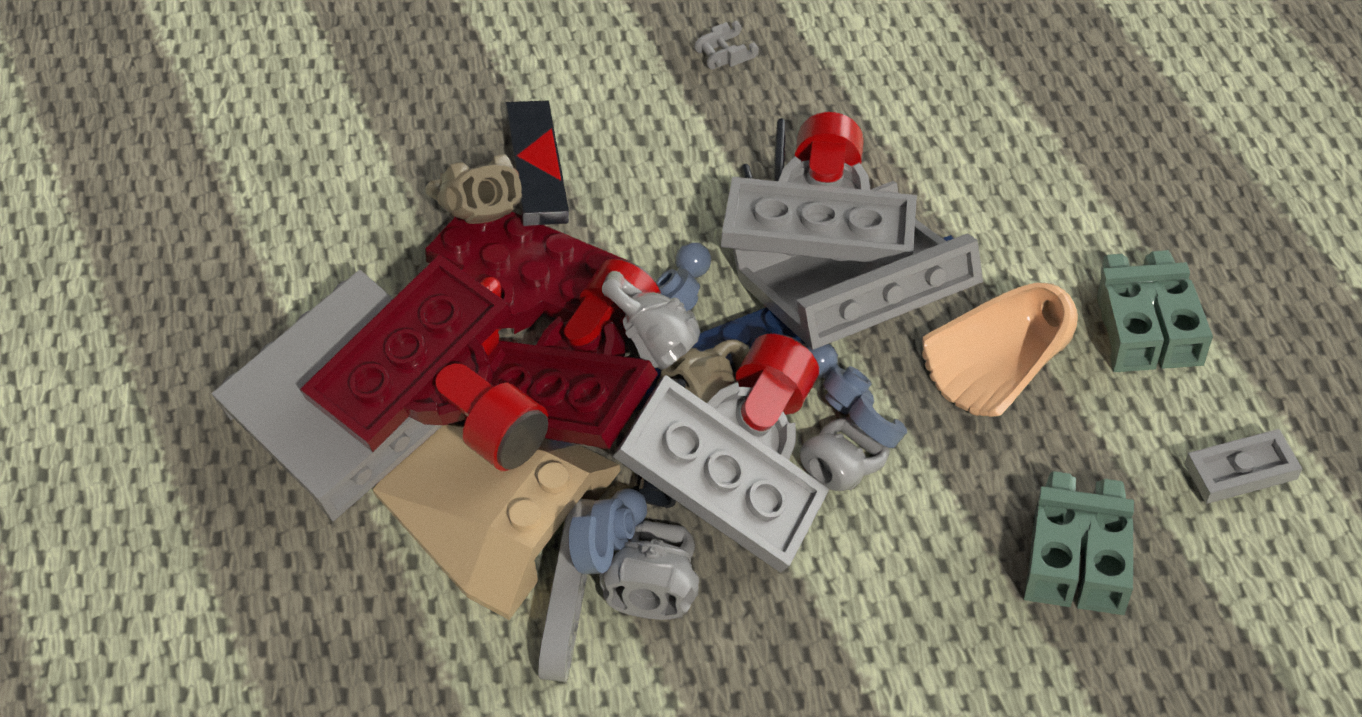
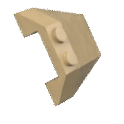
M457 423L444 425L381 479L372 489L373 493L467 598L510 620L538 582L535 566L536 557L581 498L599 500L621 471L620 465L579 444L544 439L538 450L524 464L515 469L500 471L465 445L463 441L464 425Z

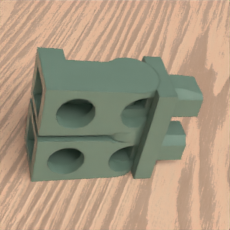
M1169 250L1152 251L1145 256L1143 266H1130L1128 258L1123 254H1108L1104 256L1100 271L1101 280L1096 298L1111 345L1110 359L1113 373L1154 370L1157 367L1158 360L1162 369L1204 366L1213 335L1194 284L1189 279L1190 270L1187 262L1175 263Z
M1051 472L1046 486H1041L1035 509L1024 600L1071 607L1079 578L1080 555H1083L1077 608L1125 615L1133 591L1132 516L1134 513V500L1126 499L1124 483L1122 481L1111 479L1097 481L1094 494L1075 491L1076 478L1071 474Z

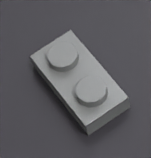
M1280 429L1190 452L1184 463L1206 504L1297 480L1302 471L1301 465Z

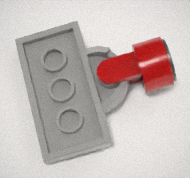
M818 113L809 117L801 125L797 135L794 158L783 168L779 181L732 177L722 229L721 247L741 251L782 253L789 256L802 255L831 258L836 261L851 260L879 263L885 266L913 255L917 195L871 191L868 174L861 165L864 138L858 124L850 117L840 113Z
M765 334L758 337L736 372V383L720 389L707 403L665 375L657 383L613 455V458L781 573L790 566L829 491V488L789 461L796 443L795 423H789L785 416L796 413L801 409L819 376L818 362L812 352L798 340L782 334Z

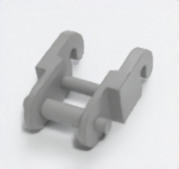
M738 21L732 23L733 28L731 30L727 22L712 27L711 33L703 35L696 41L694 48L698 53H706L709 57L707 66L713 70L725 64L732 67L757 56L759 48L754 42L749 45V51L744 44L729 47L725 40L738 36L741 32L742 27ZM719 46L723 48L722 50L717 52L714 50V48Z

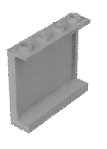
M895 181L870 189L871 191L898 193ZM915 219L913 255L885 266L879 263L851 260L836 261L831 258L802 255L789 256L782 253L733 249L738 278L741 284L812 350L983 282L977 239L967 233L945 241L917 219Z
M358 270L348 280L338 284L330 295L312 310L302 314L293 326L275 341L265 345L257 356L239 371L228 376L222 385L211 393L225 415L230 420H236L313 497L321 511L332 522L442 427L441 425H424L408 417L372 452L307 401L300 391V388L393 299L361 270Z

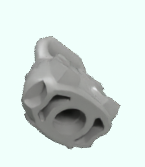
M612 271L606 276L602 292L625 312L623 325L626 330L625 334L629 339L633 340L641 359L650 360L654 368L663 370L686 354L698 342L700 328L695 315L691 310L686 311L684 304L680 303L678 298L674 297L671 299L655 292L643 293L617 271Z
M643 521L636 525L633 538L628 539V542H625V548L614 555L608 571L600 573L599 580L606 603L619 612L642 618L657 620L682 618L698 596L699 577L693 571L690 563L695 551L693 536L684 526Z

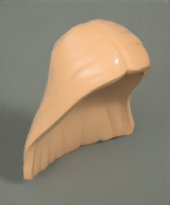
M1033 283L1018 287L981 304L923 336L922 356L926 360L925 367L930 371L929 376L935 382L937 389L941 391V395L949 402L955 403L957 407L969 411L970 414L975 416H1000L1014 402L1041 368L1071 342L1077 328V309L1070 295L1057 285Z

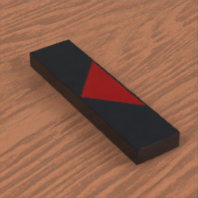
M549 100L506 102V119L513 164L519 173L522 187L521 193L523 197L520 200L523 226L569 223V207Z

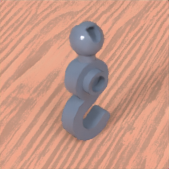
M690 243L678 249L675 261L678 270H668L656 280L661 295L671 299L674 297L678 298L680 303L684 304L686 311L691 310L699 298L697 294L700 284L695 278L704 275L711 265V255L708 249L701 243Z
M827 344L814 350L807 345L806 347L812 352L818 362V378L825 379L823 385L828 391L825 395L826 400L841 413H849L853 421L871 438L888 448H895L907 434V429L898 419H894L890 423L873 408L874 397L869 390V387L872 385L871 381L852 366H849L846 370L838 366V354L832 345Z
M629 488L617 491L611 499L597 500L592 507V511H588L586 516L572 518L569 528V548L573 565L579 573L584 575L607 572L611 566L613 551L622 550L625 548V542L633 538L635 526L642 523L647 515L645 497L640 492Z

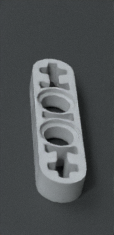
M581 498L565 520L540 649L538 672L539 679L567 682L569 678L579 624L576 621H579L588 575L579 573L573 565L569 548V528L572 518L586 516L588 511H592V507L597 500Z

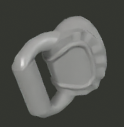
M851 417L832 420L822 428L817 436L809 438L800 449V460L810 476L834 491L852 490L861 482L863 476L883 468L890 455L888 447L866 434ZM843 434H845L847 437H849L851 440H853L855 443H857L859 446H861L874 457L866 458L862 448H857L854 444L845 439Z

